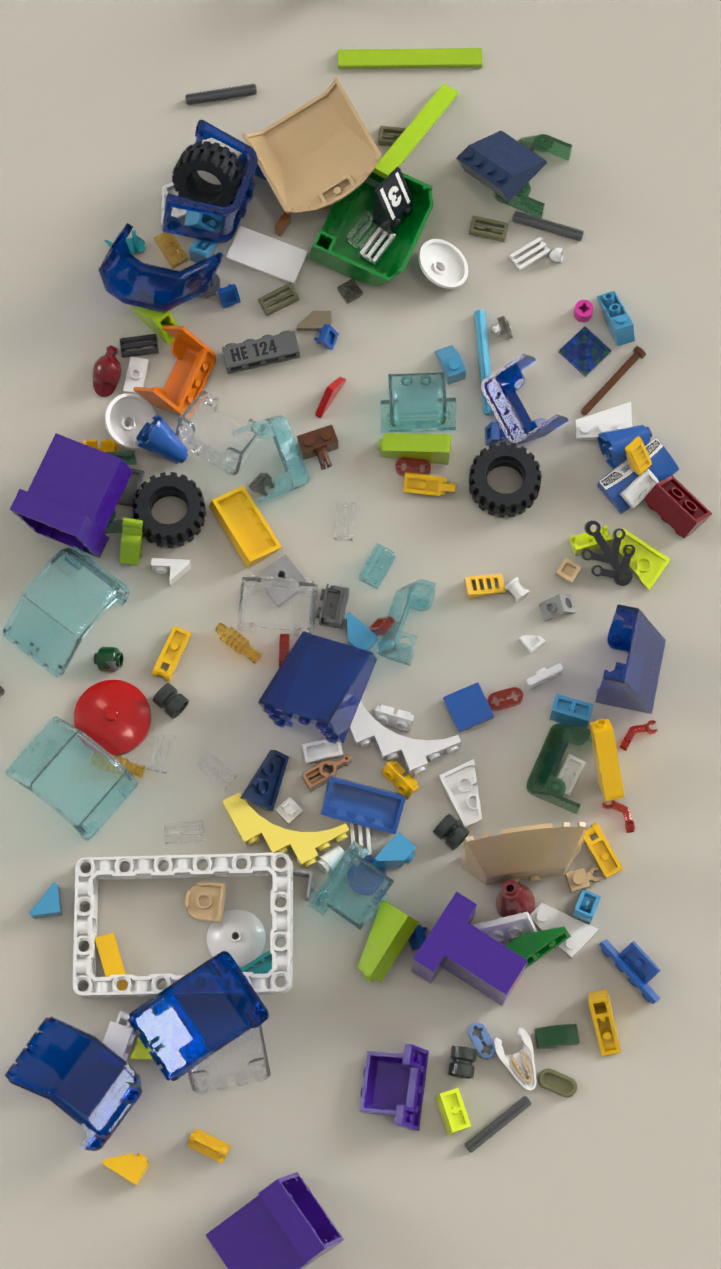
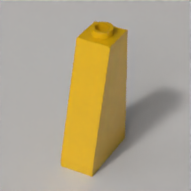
M599 719L595 722H590L596 778L606 802L625 798L614 730L609 719Z

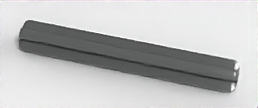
M255 84L190 93L186 94L185 98L187 105L255 95L257 94Z
M515 211L513 215V221L578 241H581L584 231L519 211Z
M526 1096L522 1097L465 1143L466 1149L472 1153L531 1105L529 1098Z

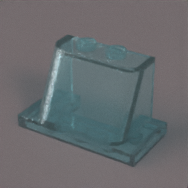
M444 372L388 374L389 400H380L381 433L456 430V397L446 398Z
M353 841L308 906L323 916L330 908L361 930L365 922L374 916L375 908L379 902L382 903L387 897L386 892L394 880L366 861L364 857L369 850Z

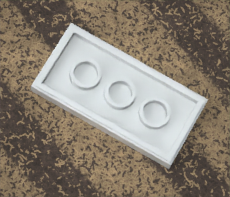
M240 226L226 256V260L295 285L308 256V251Z

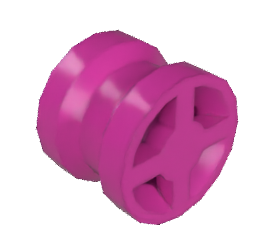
M588 300L578 301L574 310L575 319L579 322L589 321L593 312L592 303Z

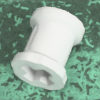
M518 577L511 580L505 586V589L509 590L515 597L516 602H520L530 592L521 585Z

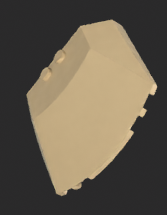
M337 77L333 78V83L324 93L267 128L249 134H241L286 213L315 211L342 200L368 178L381 157L379 149Z
M563 822L562 827L555 828L552 827V823L502 829L501 834L490 836L489 832L482 833L483 838L474 840V836L466 837L462 851L463 869L485 885L504 883L507 880L521 883V880L529 879V882H537L543 877L563 875L580 853L586 824L585 822H578L576 827H570L569 822Z

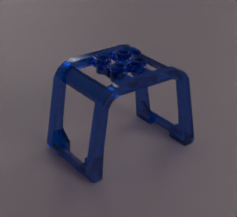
M199 120L195 131V143H203V140L213 138L247 156L246 173L236 198L229 207L206 204L168 193L164 207L162 231L215 243H224L233 238L241 219L246 215L248 202H251L254 194L255 183L252 182L256 171L258 158L251 146L210 123ZM178 208L222 217L220 233L183 225L176 217L171 216L172 209Z

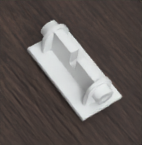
M383 704L381 706L377 705L374 713L375 720L382 725L410 732L415 715L399 709L396 715L393 714L395 708Z

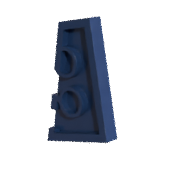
M270 750L240 798L266 811L273 812L289 756L277 750Z

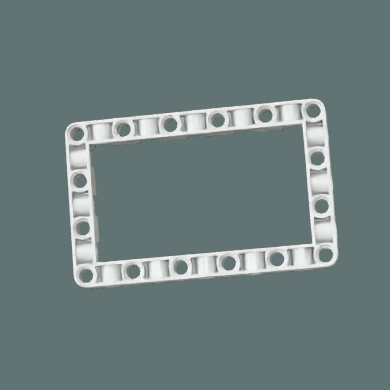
M285 853L85 857L76 863L73 990L81 997L286 994L292 989L293 863ZM280 860H286L287 863L284 868L277 867ZM241 861H247V866L244 869H238V864ZM202 862H208V867L205 870H199ZM163 863H169V868L166 871L160 870ZM130 864V869L127 872H122L123 865ZM86 865H91L90 872L83 873V868ZM273 877V890H271L270 914L272 915L270 954L272 955V969H270L268 974L228 972V974L222 975L189 973V975L149 974V976H135L134 974L96 977L97 944L95 938L97 937L99 880ZM280 899H286V905L278 908L277 902ZM89 903V911L82 912V907ZM285 938L286 945L281 948L277 947L278 940ZM84 943H89V949L85 952H82V945ZM280 978H285V986L277 987V981ZM240 979H246V985L243 988L237 987ZM121 980H126L128 987L120 991L118 983ZM163 980L167 981V987L164 990H159V983ZM206 980V987L199 989V981ZM88 982V989L82 992L80 990L82 983Z

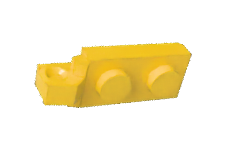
M405 472L403 492L441 496L445 495L446 491H456V483L448 482L446 477Z

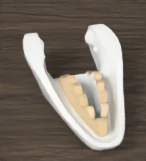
M518 1027L517 1035L520 1036L523 1042L521 1050L509 1055L504 1054L501 1045L502 1041L498 1037L494 1038L495 1049L500 1060L514 1078L526 1090L531 1091L535 1089L537 1082L533 1045L528 1033L523 1028Z

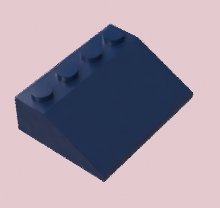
M502 130L468 145L456 158L465 172L508 202L547 164L545 159Z

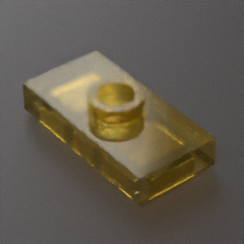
M170 229L154 237L155 243L172 269L189 260Z

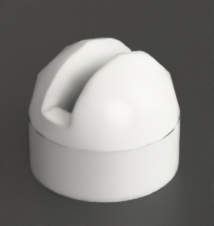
M553 248L550 251V259L554 262L562 263L563 248Z

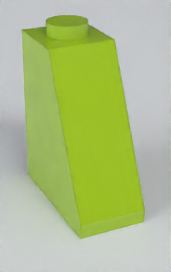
M142 291L129 303L137 317L166 344L170 345L174 338L162 328L164 325L178 326L175 319L167 308Z

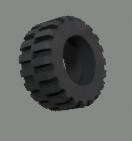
M204 141L203 144L201 142L194 143V145L188 146L183 151L173 169L172 182L174 183V189L178 192L179 198L183 199L186 205L194 207V209L203 207L213 214L220 213V211L225 212L235 205L246 183V172L242 168L241 160H238V156L234 152L231 153L228 147H222L219 143L214 142L212 144L210 141ZM197 171L211 173L221 184L217 185L205 181Z
M500 442V446H496L495 443L491 444L488 450L484 448L480 451V455H476L469 473V491L473 495V501L479 503V508L482 511L487 509L489 515L493 516L494 513H497L500 518H504L505 514H509V517H515L517 512L522 514L526 508H530L533 505L534 500L537 499L542 475L539 470L540 465L538 461H534L535 456L531 452L529 454L526 453L527 448L523 446L518 448L516 447L517 444L512 442L511 445H506V442ZM497 467H511L521 475L523 483L521 488L513 493H499L488 484V473Z
M163 472L157 478L155 475L149 477L150 482L144 481L141 484L142 489H137L135 493L136 498L133 499L132 504L134 519L143 521V537L146 536L147 541L150 543L156 542V545L159 547H163V544L167 545L168 548H174V544H178L181 547L186 540L190 543L194 540L193 536L195 534L199 535L201 526H204L206 507L202 491L199 487H196V483L192 479L188 481L187 476L183 474L178 477L176 472H171L170 475H166ZM164 497H178L186 503L187 513L180 521L173 524H163L153 518L152 508L154 504Z

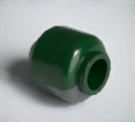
M101 647L98 653L94 654V664L97 665L100 671L116 672L123 665V653L116 647Z

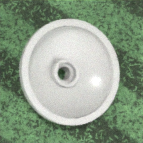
M431 239L421 246L418 253L419 265L424 275L432 283L442 288L454 289L465 282L468 276V265L458 248L442 239Z
M131 393L121 394L108 404L105 411V426L109 435L117 444L128 449H139L141 447L135 444V442H138L136 437L147 422L151 423L154 421L152 417L156 414L150 403L143 397Z
M241 909L223 912L222 923H211L207 932V946L212 957L221 965L229 968H243L260 957L266 943L265 930L260 920L252 913ZM234 933L239 934V938L236 940L232 939Z

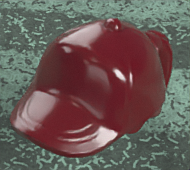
M112 345L107 346L106 354L97 359L93 367V387L95 392L101 397L110 396L115 391L121 376V364L115 357L118 354V350Z

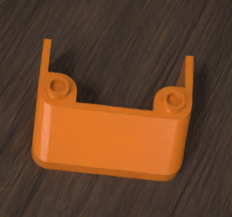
M164 325L162 329L174 338L171 344V352L177 358L172 372L163 389L160 387H134L133 390L150 404L176 415L187 417L192 414L216 363V354L184 326Z

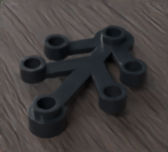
M594 520L586 522L584 526L586 534L595 538L604 554L584 549L581 552V557L587 561L592 559L610 563L614 569L608 570L603 569L600 565H594L591 568L592 575L613 578L614 582L620 586L628 585L632 580L629 564L631 556L635 553V547L630 544L623 547L624 557L622 564L620 565L617 560L621 540L625 537V531L621 528L613 531L614 539L610 549L600 533V524ZM592 525L596 526V531L594 532L590 530ZM619 530L622 532V536L620 538L616 536V533ZM629 546L632 548L630 554L626 552V548ZM586 551L590 552L589 558H585L584 553ZM596 567L600 568L599 574L594 573ZM622 573L626 574V578L624 580L620 579V575Z

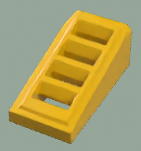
M639 436L625 447L629 468L636 474L641 475L652 465L649 454Z
M502 574L465 577L468 599L506 592ZM498 579L499 588L496 589L494 580ZM487 581H490L492 589H488ZM479 582H483L484 590L480 589ZM473 583H476L477 590H473Z

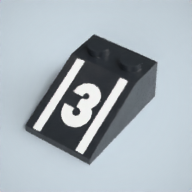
M396 167L374 190L372 222L389 234L394 229H398L402 220L405 217H409L413 212V198L399 167Z

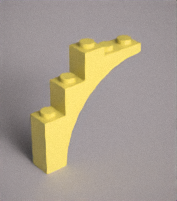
M240 792L223 800V805L245 845L256 844L260 841V837H263L271 853L281 852L286 854L288 849L291 848L301 868L304 866L309 868L315 865L316 860L319 858L318 850L320 852L325 851L331 847V843L335 841L337 843L342 842L350 834L346 823L333 829L319 832H298L284 829L258 815L245 800L240 798L242 796Z

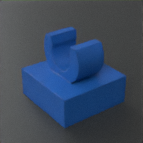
M235 284L219 288L218 294L223 308L241 302Z
M324 324L323 328L318 329L320 333L319 338L315 337L314 340L318 344H322L327 350H333L339 333L331 325Z
M492 421L485 427V444L487 446L496 444L498 441H502L503 437H507V430L499 429V422Z
M421 924L417 925L408 940L412 951L419 949L426 939L424 932L428 929L427 927H422Z

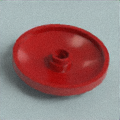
M104 680L92 685L80 696L74 710V726L80 740L91 751L104 756H120L133 751L145 740L151 726V710L144 694L134 685L122 680Z

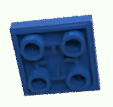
M478 682L443 697L458 733L494 718Z

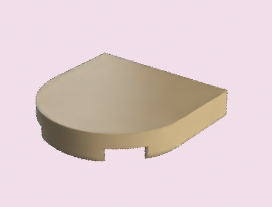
M202 881L192 886L187 891L184 899L185 908L189 915L202 922L222 923L227 884Z

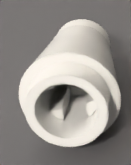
M337 845L320 856L316 864L325 874L332 872L345 855V851Z

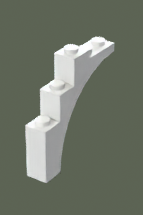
M357 694L339 700V707L356 747L360 745L361 747L368 746L375 740L383 761L386 759L388 761L394 760L401 754L409 774L415 773V775L425 772V768H428L427 759L433 761L441 757L440 754L448 752V754L453 753L461 746V740L458 735L438 740L412 739L399 735L375 720L363 706Z

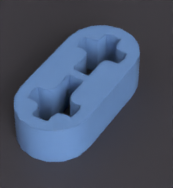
M473 1023L468 1030V1035L478 1055L483 1059H491L496 1052L495 1045L486 1027L481 1023ZM474 1027L483 1030L481 1032L482 1040H479L477 1035H472ZM482 1042L487 1047H492L490 1055L481 1052L483 1050Z

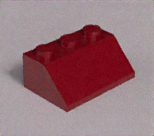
M672 475L657 483L643 499L651 510L658 513L661 519L669 524L677 535L683 538L691 535L712 515Z

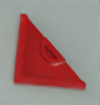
M337 378L326 388L315 416L320 419L344 385L345 378Z

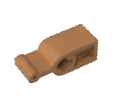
M349 754L344 755L341 760L335 763L326 760L303 772L302 779L310 793L327 784L329 775L336 777L338 769L349 766L351 764V757ZM328 768L329 770L333 769V772L328 774V772L324 773L323 770Z

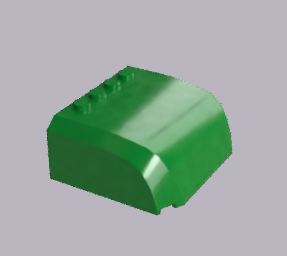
M372 171L356 190L333 204L322 230H319L312 245L308 259L365 284L377 286L388 283L404 271L433 208L432 186L402 173L413 198V212L409 217H405L402 220L398 229L392 231L396 234L395 239L374 265L360 256V251L379 227L372 222L374 190L385 178ZM383 233L379 235V237L376 239V241L373 243V245L370 247L366 254L369 253V251L372 249V247L375 245V243L378 241V239L381 237ZM386 236V238L383 240V242L380 244V246L377 248V250L374 252L371 258L375 257L377 252L389 238L388 236Z

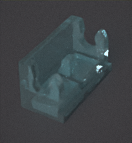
M377 543L359 575V580L378 590L396 558L393 555L394 552Z

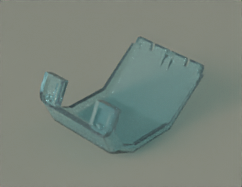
M72 546L62 549L46 563L22 592L3 629V636L11 643L17 644V647L28 656L32 655L31 658L42 667L46 666V670L57 678L65 673L82 639L107 608L115 601L121 605L127 602L129 589L123 582L79 548Z
M58 716L50 719L31 743L20 753L18 758L6 769V774L11 779L34 793L80 833L79 836L85 841H89L139 784L135 777L116 758L84 732Z

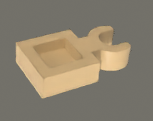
M593 867L587 873L585 868L565 873L571 893L589 888V881L594 883L600 882L602 876L598 878L593 876V872L598 871L599 867Z

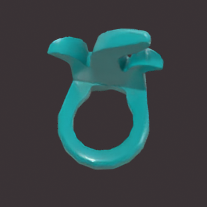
M132 230V238L121 239L117 236V241L120 245H115L109 240H105L111 249L116 252H122L119 255L120 260L124 256L136 255L146 250L144 246L145 241L136 235L135 230Z

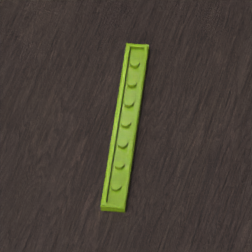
M482 48L338 49V69L482 67Z
M442 84L377 163L373 172L386 179L396 167L400 168L457 98L459 92Z

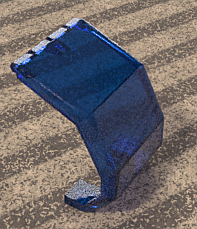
M126 223L98 268L105 290L119 301L127 305L165 313L205 293L224 255L218 252L180 271L146 264L131 255L126 238L133 226Z
M222 951L129 1014L130 1018L127 1021L134 1031L138 1030L140 1032L137 1036L145 1048L150 1047L151 1051L148 1053L157 1066L161 1064L162 1068L160 1071L166 1080L176 1081L251 1028L255 1029L268 1019L269 1013L230 953Z
M45 1018L37 1029L39 1032L33 1034L26 1044L28 1048H23L15 1060L17 1063L11 1065L5 1073V1077L8 1078L10 1083L50 1100L79 1123L88 1133L80 1144L84 1150H100L141 1096V1078L128 1062L94 1035L57 1018Z

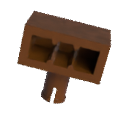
M333 425L296 436L297 445L303 460L317 456L321 470H325L326 465L327 468L332 466L327 452L338 449V439Z

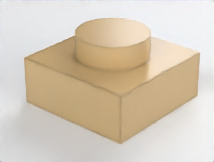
M565 557L555 575L572 585L582 567Z

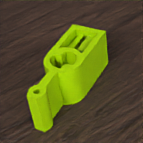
M124 518L122 523L120 563L138 566L142 556L143 521Z

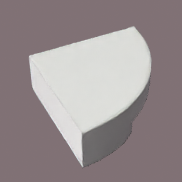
M524 635L518 639L530 654L546 642L542 637L536 635Z

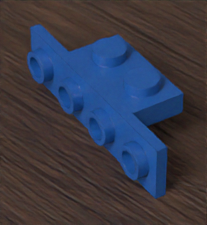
M607 939L599 944L603 954L608 958H612L616 968L620 972H624L629 977V982L642 991V996L646 1001L654 1004L660 999L647 983L661 970L635 941L631 942L621 953Z

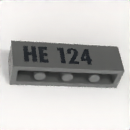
M289 330L282 331L273 336L270 334L264 335L260 339H247L238 344L229 343L222 347L227 374L300 358L295 331Z

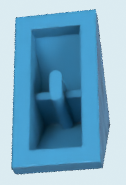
M201 235L189 248L190 261L208 267L218 241Z
M55 882L30 911V915L34 919L62 915L60 888Z
M582 889L571 917L590 925L601 896Z

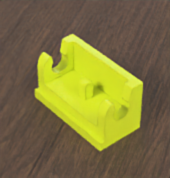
M606 525L601 528L600 533L608 546H610L612 536L608 534V526ZM586 533L577 536L573 535L569 538L575 556L580 555L584 549L592 551L600 549L595 538Z
M459 1088L440 1093L435 1097L448 1136L471 1127Z

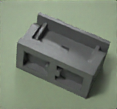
M327 584L326 589H322L320 600H323L322 607H318L316 618H319V625L342 629L349 597V588L331 585L329 588V584Z

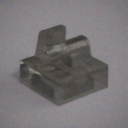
M350 279L337 287V290L347 304L363 295L362 290L354 279Z
M506 317L497 318L498 324L491 326L492 334L495 337L503 336L506 340L513 338L510 324Z
M260 473L248 487L253 492L267 496L268 493L265 492V486L267 485L270 489H273L275 486L271 480L272 477L268 473Z

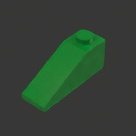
M558 927L522 934L511 939L506 947L528 961L527 968L571 936L565 927Z

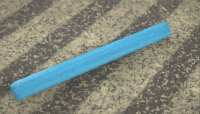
M479 309L474 312L483 411L486 415H492L495 413L486 315L484 310Z

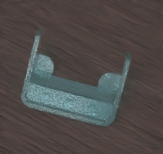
M282 415L274 416L232 432L233 436L253 429L255 435L260 439L273 437L286 472L278 475L274 481L277 492L259 498L257 500L258 503L307 485L309 474L286 417Z

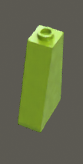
M384 433L383 439H379L378 450H381V457L448 465L452 435Z
M384 899L378 909L357 967L364 972L362 975L364 978L371 982L375 979L380 983L419 924L418 921Z

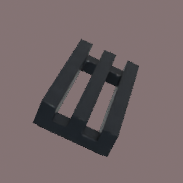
M156 334L119 339L122 358L159 353ZM148 346H154V348L125 352L126 349H138Z

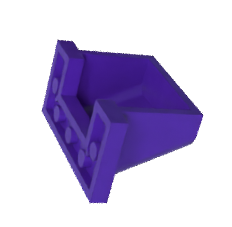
M405 1044L403 1054L368 1051L366 1067L363 1070L364 1083L360 1092V1112L395 1117V1125L412 1131H419L429 1051L413 1044Z

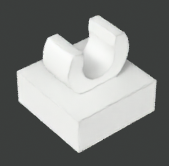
M289 797L276 809V812L290 825L303 813V810Z

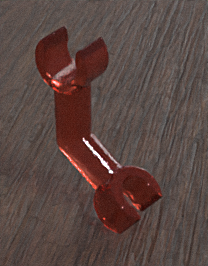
M650 720L647 724L631 726L620 744V748L626 751L635 733L647 732L655 734L657 729L651 730L649 725H654L656 721Z
M611 800L612 804L610 805L602 803L605 809L613 808L623 813L626 832H635V825L629 807L615 800Z

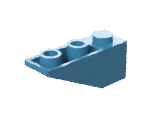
M615 291L597 296L616 345L620 346L635 341L634 325Z

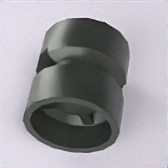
M170 683L165 684L152 700L158 707L165 708V713L172 719L180 715L189 703V700L181 693L177 694V689Z
M449 813L436 826L433 833L440 840L445 839V844L454 851L465 840L470 831L463 825H458L457 820ZM455 829L457 832L450 837L449 834Z
M452 1046L450 1058L453 1062L449 1063L448 1075L473 1079L475 1067L472 1066V1063L476 1061L477 1050L463 1046Z

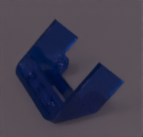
M527 354L517 357L484 379L481 384V390L509 442L516 444L544 437L569 421L567 417L558 414L548 420L537 418L533 422L531 421L516 393L525 381L521 370L536 361L535 357Z

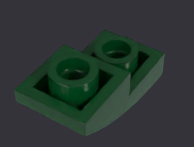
M577 1024L554 1025L534 1029L537 1049L574 1046L580 1043Z

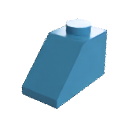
M199 207L187 210L183 227L196 235L223 240L225 239L228 222L205 208Z
M453 345L435 351L448 385L466 378L465 366L460 354Z
M348 612L346 620L349 650L355 656L360 655L363 658L378 642V636Z
M398 832L374 858L371 866L373 868H401L405 863L410 864L415 858L414 852L417 847Z

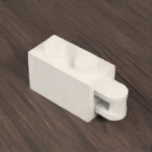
M120 1011L116 1023L110 1021L97 1056L99 1062L121 1069L122 1065H126L129 1058L128 1048L133 1046L136 1039L133 1028H130L134 1018L133 1014ZM121 1019L128 1021L126 1026L120 1024Z

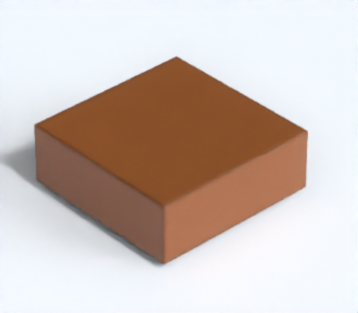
M286 212L282 214L274 225L275 234L280 237L291 223L290 215Z

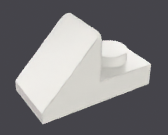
M152 558L151 561L152 570L156 573L166 574L170 572V586L191 569L190 560Z

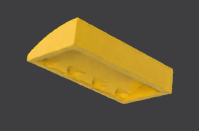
M244 485L211 500L209 508L247 568L261 562L282 548Z

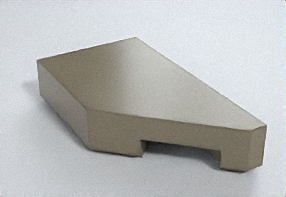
M312 311L297 325V331H318L319 328H323L324 324L331 325V311Z

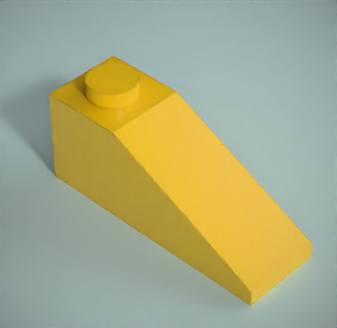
M608 989L588 993V1002L601 1055L607 1056L621 1053Z

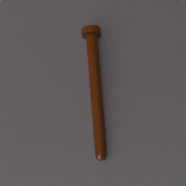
M638 346L633 349L634 354L582 408L581 414L583 416L587 415L639 358L643 359L646 356L643 349Z

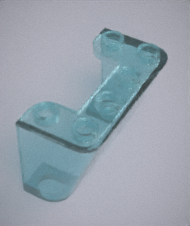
M420 579L397 590L377 644V652L380 656L409 666L411 665L417 636L402 630L410 608L426 611L431 607L435 597L436 583ZM405 637L410 640L411 644L407 645L399 641Z

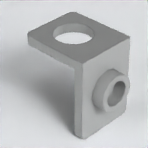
M558 594L539 604L544 621H548L563 613L576 612L572 596L569 594ZM565 599L569 602L570 608L567 607Z
M293 869V875L309 877L306 900L309 901L310 892L315 891L316 881L312 880L313 872Z

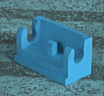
M556 694L549 720L587 730L594 704Z

